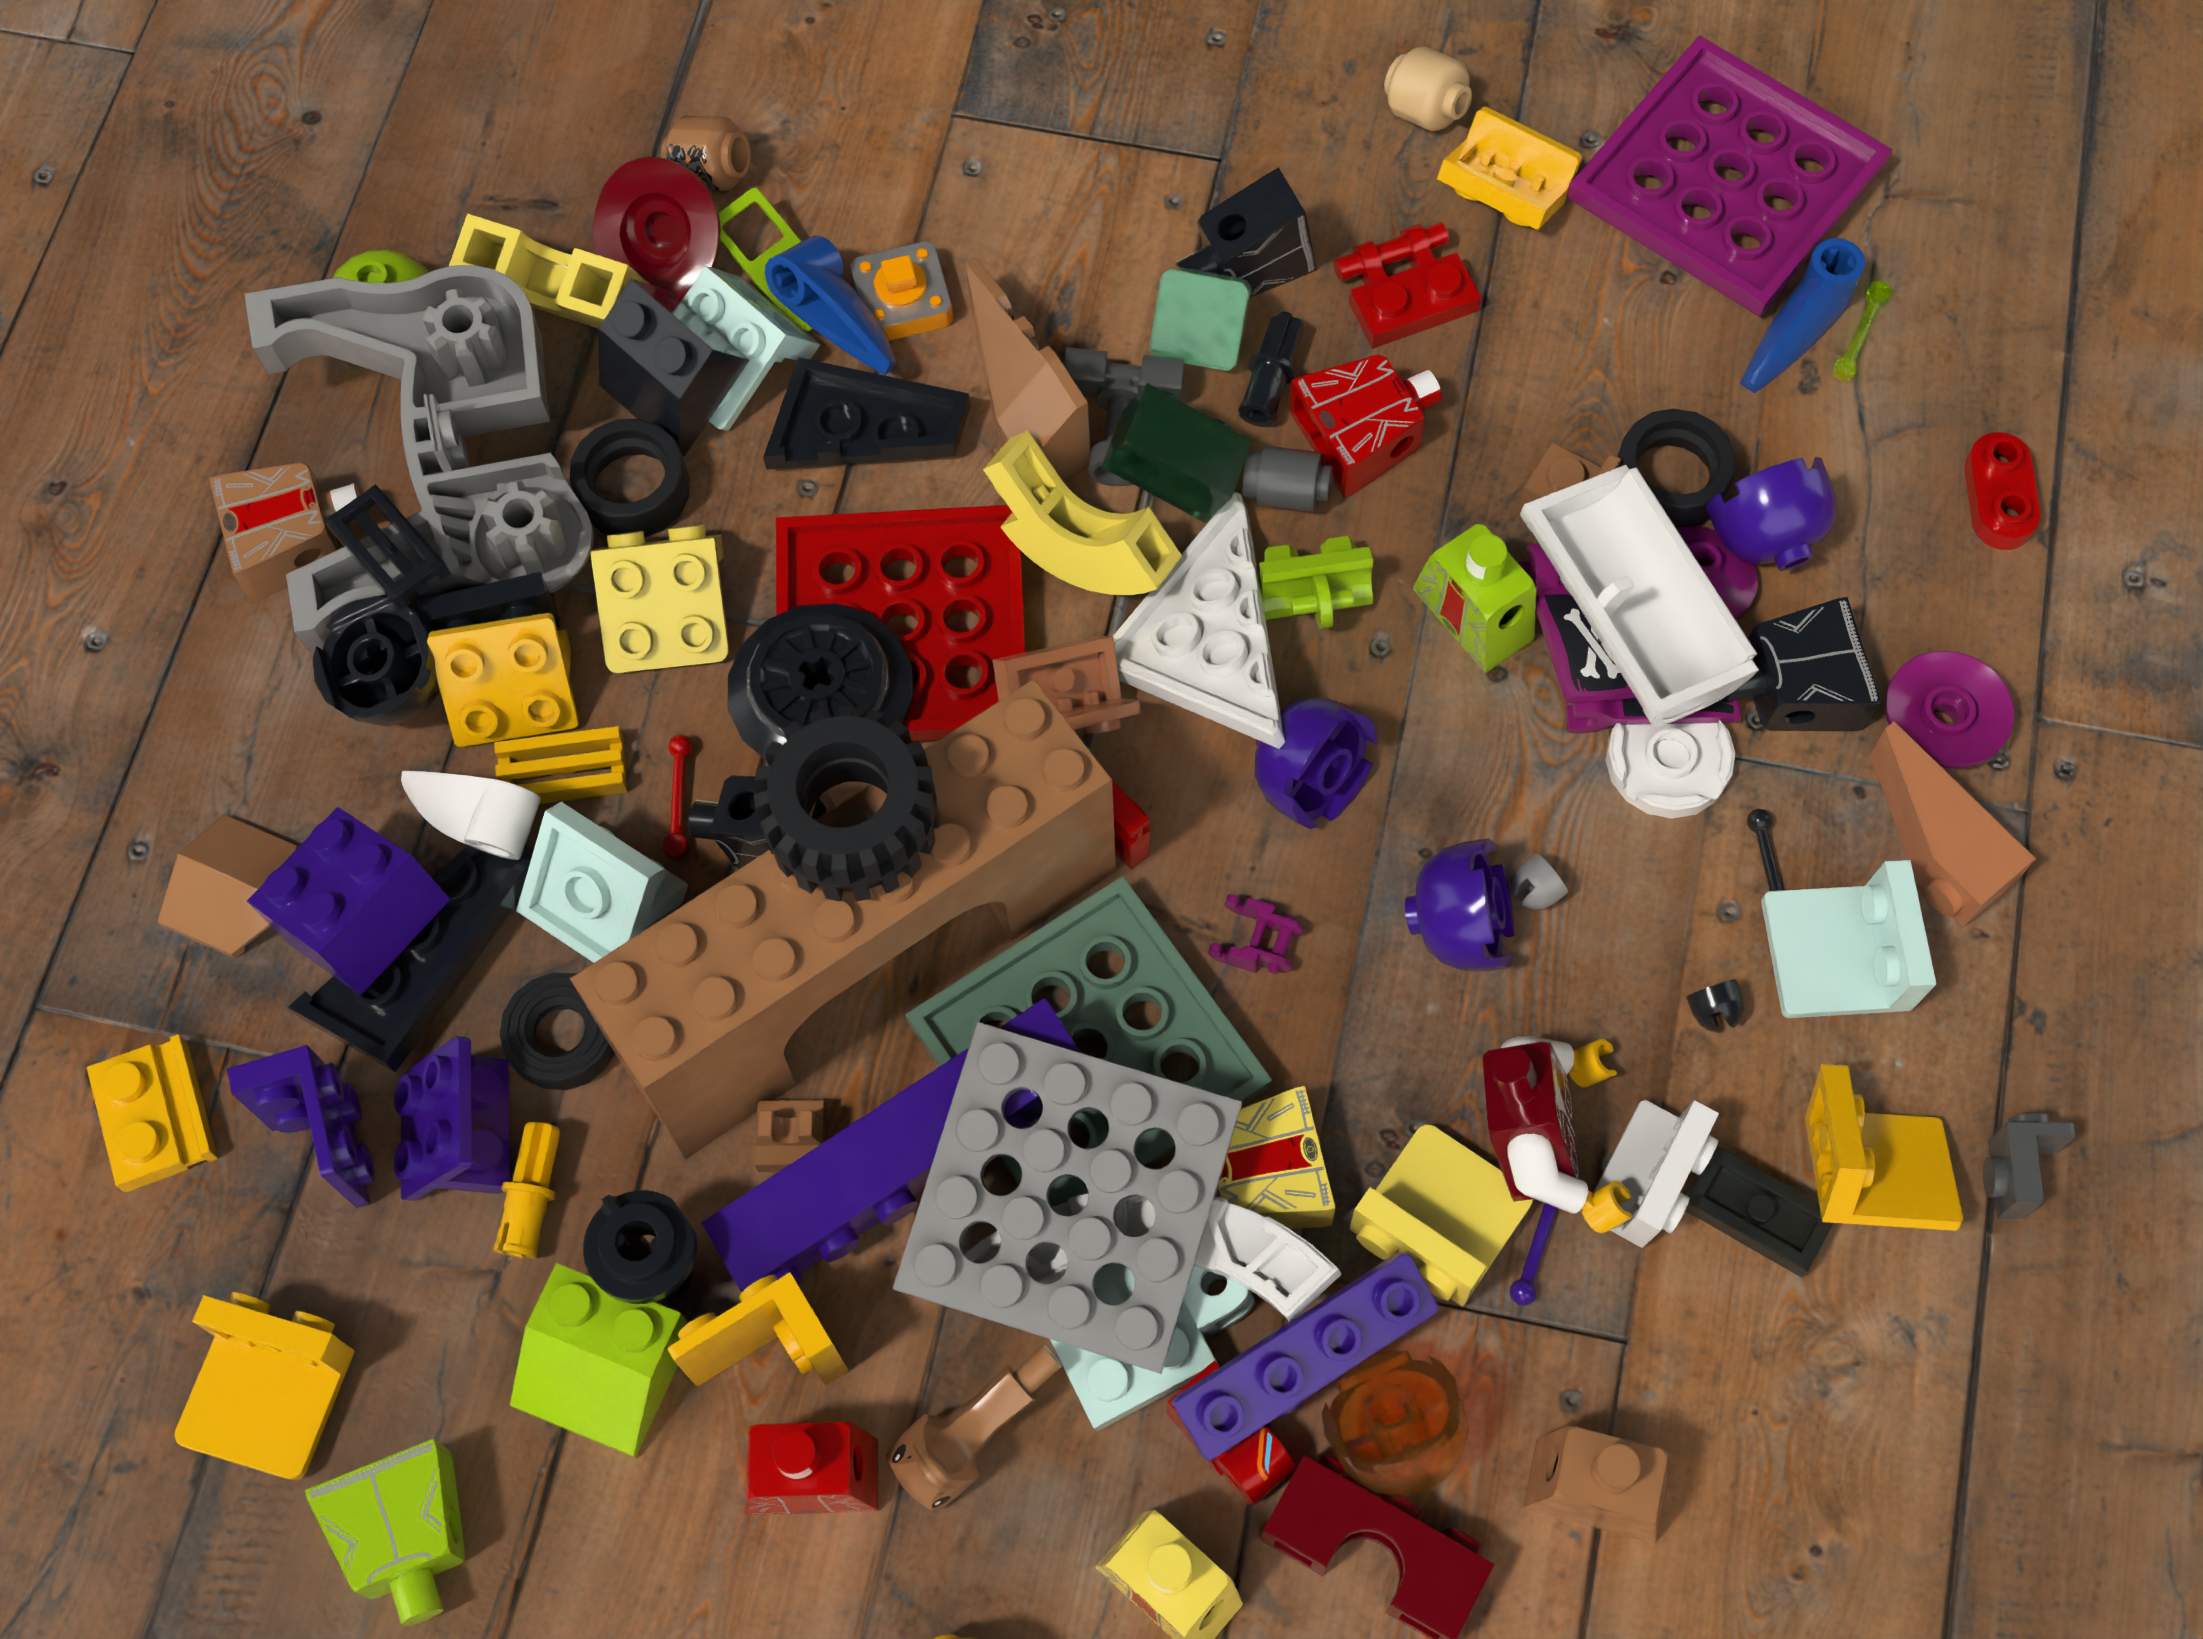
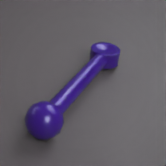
M1547 1203L1544 1204L1521 1277L1513 1282L1510 1287L1511 1299L1518 1305H1529L1536 1298L1537 1291L1533 1282L1557 1211V1207Z

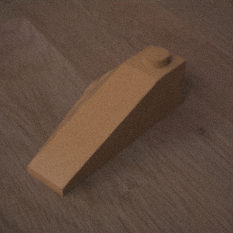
M976 258L965 262L969 298L999 446L993 449L994 455L998 453L1011 437L1028 430L1062 480L1088 468L1090 460L1088 402L1051 347L1047 346L1041 350L1039 349L1034 338L1033 326L1026 317L1022 316L1015 320L1013 309L1006 293Z

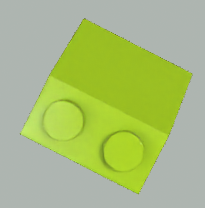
M556 1263L525 1326L510 1406L636 1458L678 1368V1365L674 1362L667 1349L680 1340L678 1333L688 1322L680 1312L655 1302L630 1304L616 1300L602 1291L590 1276Z

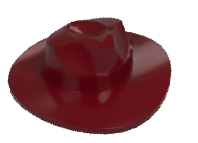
M642 157L624 163L608 178L599 195L593 221V244L596 255L629 265L650 285L671 291L681 301L704 266L713 268L717 258L721 233L717 205L707 186L693 171L673 160L661 157Z

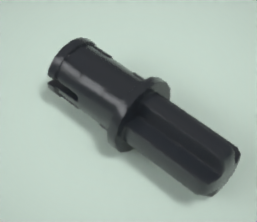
M1281 312L1278 316H1273L1270 319L1260 352L1250 359L1249 369L1252 375L1238 412H1240L1239 416L1251 425L1268 427L1275 423L1276 412L1285 385L1291 383L1295 377V368L1292 364L1304 331V324L1301 319L1293 317L1290 312Z

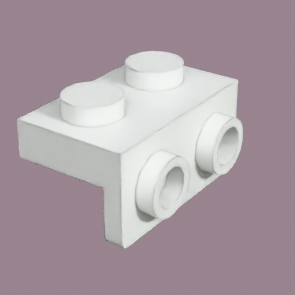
M1643 1100L1638 1104L1594 1189L1596 1191L1609 1182L1617 1180L1624 1184L1631 1193V1198L1620 1204V1207L1630 1212L1633 1218L1610 1231L1641 1248L1652 1240L1661 1229L1670 1234L1673 1232L1690 1200V1197L1680 1192L1690 1171L1700 1175L1717 1147L1719 1139L1709 1135L1719 1115L1718 1112L1695 1100L1679 1117L1647 1100Z

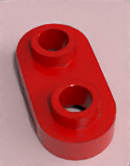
M2004 432L1988 433L1975 442L1964 465L1972 525L1976 535L1985 544L2000 550H2012L2023 546L2030 539L2040 522L2041 513L2032 455L2027 445L2018 437ZM1994 455L2005 458L2008 463L1997 460ZM2001 507L2012 508L2018 516L2006 514Z

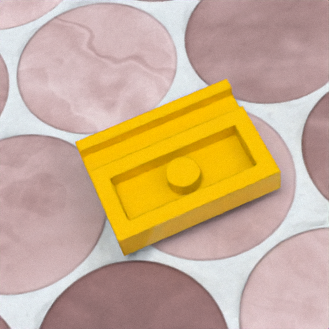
M180 1034L169 1037L170 1042L156 1047L149 1044L86 1067L115 1185L125 1193L190 1170L189 1166L204 1160L212 1162L218 1159L189 1045Z

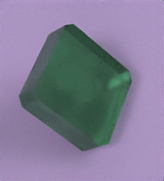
M1172 266L1160 278L1149 350L1154 356L1181 358L1187 364L1228 371L1239 361L1251 286L1246 279Z

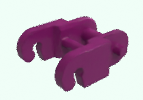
M1233 894L1227 895L1224 903L1225 907L1236 914L1256 919V927L1249 946L1246 945L1243 950L1232 946L1228 952L1222 950V945L1211 943L1207 952L1208 955L1221 963L1254 973L1257 965L1269 968L1268 971L1272 974H1277L1278 971H1290L1292 964L1285 958L1291 937L1302 935L1304 931L1303 926L1295 921L1296 918L1294 916L1287 915L1282 917L1274 914L1275 905L1252 898H1247L1244 904L1239 902L1238 896ZM1265 928L1279 932L1272 953L1258 949Z

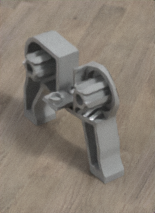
M456 265L440 268L418 278L402 282L369 283L337 277L244 294L252 349L267 374L287 371L288 368L302 359L322 355L334 357L402 380L401 427L403 444L411 480L422 508L420 512L406 519L441 557L451 572L442 581L437 576L427 581L431 589L421 596L416 590L406 597L410 603L407 605L409 608L412 609L418 606L417 600L441 595L453 589L476 587L540 571L550 593H553L568 584L581 571L588 561L590 551L593 548V527L588 513L565 480L561 467L551 453L470 467L464 437L550 422L542 337L530 302L516 282L501 272L487 267ZM392 525L382 529L384 534L414 568L424 562ZM369 536L359 540L394 582L403 577ZM345 547L286 574L294 632L309 653L315 652L316 646L323 649L325 639L331 632V630L326 628V625L336 613L354 601L374 596L388 598Z

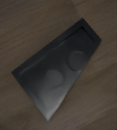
M798 357L763 456L766 469L955 456L971 407L969 393Z

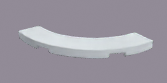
M1088 1194L1068 1198L1067 1203L1054 1206L1052 1209L1061 1216L1076 1215L1085 1208L1088 1202ZM1137 1196L1122 1201L1115 1213V1222L1120 1232L1129 1237H1139L1149 1232L1155 1222L1153 1205L1147 1199ZM1214 1197L1194 1267L1227 1277L1250 1289L1271 1304L1289 1322L1299 1316L1342 1275L1340 1270L1312 1244L1283 1224L1269 1217L1265 1218L1254 1211L1228 1203L1226 1199ZM994 1232L965 1254L968 1259L974 1263H986L992 1260L1000 1250L1001 1237L999 1232ZM1045 1243L1036 1247L1031 1253L1028 1262L1030 1274L1041 1284H1052L1060 1280L1064 1276L1068 1265L1066 1253L1059 1245L1054 1243Z

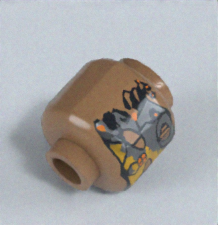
M687 115L678 119L671 127L668 136L664 138L661 146V158L673 160L693 171L704 182L710 192H728L746 175L750 165L751 151L747 137L740 132V129L731 119L720 116Z

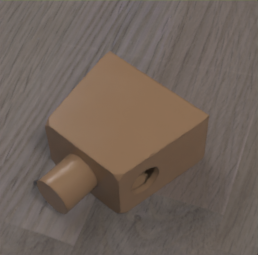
M1565 1426L1536 1440L1523 1509L1655 1543L1669 1474V1452L1661 1448L1588 1429ZM1558 1460L1556 1470L1553 1475L1555 1461Z

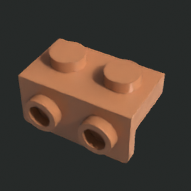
M1096 636L993 660L999 701L1034 679L1073 730L1083 728V732L1089 734L1109 732L1121 727L1120 718L1141 713L1139 700L1125 699L1121 696L1113 637Z

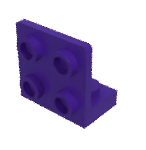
M308 1045L227 1068L231 1094L272 1131L278 1130L284 1133H291L310 1128L321 1176L356 1208L370 1204L366 1184L375 1181L374 1166L364 1143H357L353 1122L362 1119L360 1102L351 1082L343 1083L340 1080L337 1069L332 1062L325 1064Z

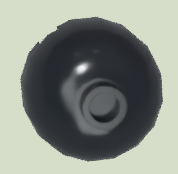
M374 596L352 602L336 613L326 625V628L331 630V632L325 639L323 649L318 646L315 648L313 655L314 680L325 702L349 718L380 726H391L407 722L429 708L439 694L440 689L436 678L435 660L427 644L429 633L435 630L425 621L424 617L408 606L399 611L389 598Z

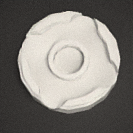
M1720 719L1718 723L1665 724L1655 727L1652 724L1621 725V723H1616L1609 737L1605 761L1612 784L1627 802L1647 814L1673 819L1696 815L1718 800L1732 777L1735 750L1730 733Z

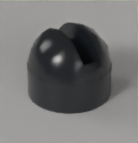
M1736 979L1707 987L1686 996L1693 1016L1699 1025L1708 1031L1722 1032L1723 1025L1720 1014L1723 1015L1728 1025L1732 1028L1736 1027L1742 1019L1744 1001Z

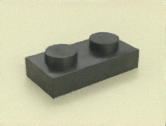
M1719 1146L1716 1147L1707 1166L1697 1176L1687 1194L1690 1200L1686 1207V1212L1801 1278L1810 1269L1834 1224L1822 1222L1818 1202Z

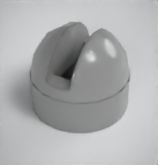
M1534 853L1520 864L1513 873L1510 882L1511 892L1514 896H1518L1526 890L1530 892L1521 905L1532 910L1545 909L1555 904L1568 893L1559 875L1538 853Z

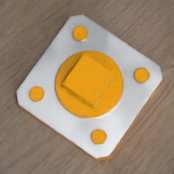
M927 241L856 257L850 264L856 292L872 310L889 341L946 328L953 321L952 304L935 245Z

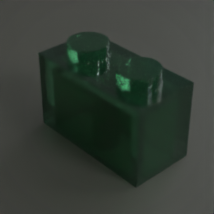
M1147 383L1123 410L1101 467L1194 518L1207 523L1232 498L1252 440L1237 433L1225 422L1212 419L1186 405L1174 394L1159 390Z

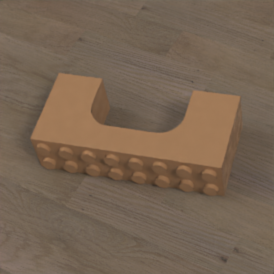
M1034 679L924 750L928 766H931L939 810V827L933 828L936 842L931 853L919 852L922 867L912 878L903 871L897 875L899 888L887 894L882 885L870 888L871 899L856 901L853 891H843L841 901L829 900L825 898L821 885H818L814 892L810 894L798 886L794 874L787 878L778 867L774 854L771 855L770 850H768L570 978L617 1058L685 1159L757 1112L758 1101H773L796 1086L784 1056L785 1047L798 1027L826 1002L951 919L974 907L984 904L1012 941L1116 871L1112 779ZM870 784L815 821L831 827H850L860 824L871 818L881 808L887 794Z

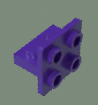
M455 1036L405 1071L396 1086L394 1105L396 1112L401 1115V1141L395 1152L394 1171L396 1177L401 1179L402 1200L416 1201L436 1188L499 1194L502 1192L503 1182H510L509 1061L507 1059L471 1055V1039Z

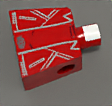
M1377 354L1293 379L1291 383L1289 413L1312 449L1323 452V464L1333 465V482L1345 499L1355 494L1419 448L1425 423L1422 411L1442 401V392L1437 379L1428 369L1401 380L1388 359Z
M850 1422L756 1424L749 1426L746 1442L745 1515L878 1511V1439ZM853 1456L856 1457V1474L854 1473Z

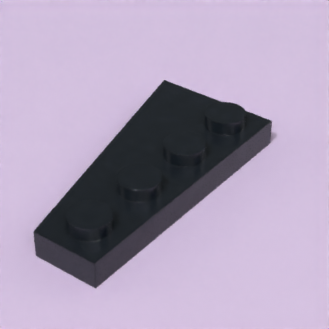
M525 844L521 858L513 860L467 845L432 877L451 900L361 996L333 976L312 996L305 991L288 1008L302 1020L396 1073L519 902L534 848Z

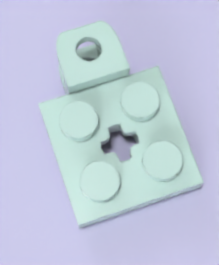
M1110 1264L1098 1272L1095 1278V1291L1099 1299L1104 1303L1119 1305L1126 1302L1133 1294L1135 1280L1132 1272L1126 1266ZM1194 1267L1162 1374L1052 1339L1050 1340L1093 1428L1096 1431H1100L1187 1385L1214 1360L1217 1362L1206 1339L1236 1324L1247 1316L1254 1307L1255 1299L1250 1289L1227 1277ZM1219 1279L1227 1281V1286L1221 1294L1215 1296L1207 1294L1212 1282Z

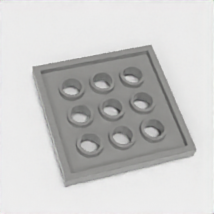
M977 1022L893 1290L1162 1374L1242 1102ZM1020 1090L1035 1092L1040 1096L1043 1104V1112L1039 1121L1025 1129H1018L1009 1125L1004 1114L1006 1101L1012 1094ZM1085 1110H1095L1102 1113L1109 1123V1133L1106 1140L1100 1146L1093 1149L1078 1147L1070 1137L1072 1120L1077 1114ZM1151 1130L1164 1131L1175 1141V1156L1166 1167L1161 1169H1148L1141 1165L1136 1157L1135 1149L1139 1138ZM1009 1156L1016 1159L1021 1167L1022 1179L1020 1185L1014 1192L1008 1195H994L988 1191L984 1184V1170L994 1158ZM1066 1176H1074L1081 1179L1088 1189V1202L1085 1208L1073 1216L1057 1214L1049 1202L1051 1187L1057 1180ZM1130 1197L1145 1198L1153 1205L1155 1210L1153 1227L1149 1232L1139 1237L1124 1235L1120 1232L1115 1222V1213L1122 1201ZM977 1223L992 1224L998 1230L1001 1237V1246L998 1254L986 1263L972 1262L963 1250L962 1242L966 1231ZM1045 1243L1059 1245L1066 1253L1068 1260L1064 1276L1052 1284L1037 1282L1030 1274L1028 1267L1029 1257L1033 1250ZM1110 1264L1126 1266L1132 1272L1135 1280L1133 1294L1126 1302L1119 1305L1104 1303L1099 1299L1095 1291V1278L1098 1272Z

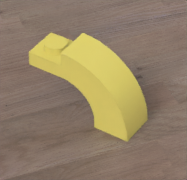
M1028 430L1011 437L983 469L998 494L1012 511V514L1001 525L1002 530L1034 563L1067 583L1102 594H1143L1157 590L1182 557L1150 507L1133 513L1118 514L1097 509L1077 497L1062 481Z

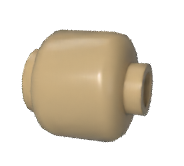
M1420 46L1411 49L1406 54L1400 55L1391 64L1386 74L1384 90L1388 96V104L1392 113L1429 131L1436 132L1447 128L1454 120L1463 117L1470 106L1472 90L1469 87V73L1465 64L1429 47Z

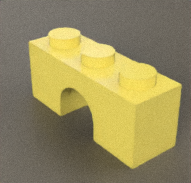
M468 213L449 266H482L501 272L520 286L526 294L531 307L598 329L630 279L649 284L627 264L574 248L572 255L563 253L538 243L521 230Z

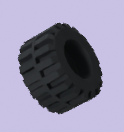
M839 706V716L827 718L824 709L809 713L812 723L802 728L797 721H794L783 729L787 741L783 745L772 741L764 752L769 766H758L755 783L759 793L754 794L755 809L771 855L774 854L778 867L788 878L794 874L798 886L810 894L814 892L818 885L822 886L826 899L841 901L843 891H853L856 901L871 899L869 889L882 885L887 894L899 888L897 875L902 871L911 878L922 867L919 852L930 854L936 842L933 828L939 827V810L931 766H928L926 752L919 740L911 742L909 729L898 720L887 728L885 714L869 709L866 717L862 718L857 717L855 706ZM864 782L878 787L887 794L883 805L871 818L854 826L831 827L821 824L809 816L816 800L828 789L842 783Z

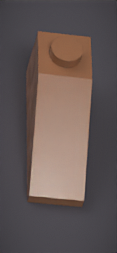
M1892 722L1884 729L1870 753V758L1908 860H1911L1915 880L1924 889L1926 899L1936 911L1944 916L1952 917L1964 928L2016 884L2036 858L1898 724Z

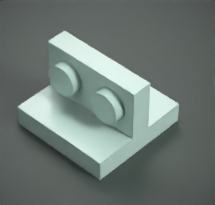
M560 802L547 809L544 813L516 911L595 963L683 903L688 884L667 871L659 862L649 859L615 837L610 830L598 826L563 802Z

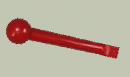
M682 734L672 737L668 744L669 752L674 756L670 834L664 838L662 850L667 858L674 861L685 858L689 851L688 842L682 835L686 758L691 754L693 744L689 737Z

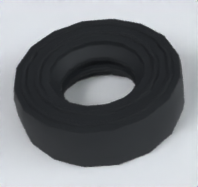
M553 972L530 980L513 994L502 1014L500 1039L506 1059L524 1080L544 1089L569 1090L587 1084L608 1067L615 1054L570 978L576 975L575 973ZM558 1009H571L581 1015L585 1024L584 1035L579 1044L572 1050L562 1054H554L542 1050L536 1040V1030L541 1019L549 1012Z

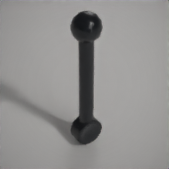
M1758 808L1749 813L1747 825L1751 831L1756 833L1769 891H1783L1769 834V829L1772 826V816L1765 809Z

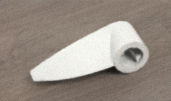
M402 771L401 782L406 794L418 812L433 827L457 841L484 852L513 860L521 858L541 801L539 795L515 784L496 779L437 772Z

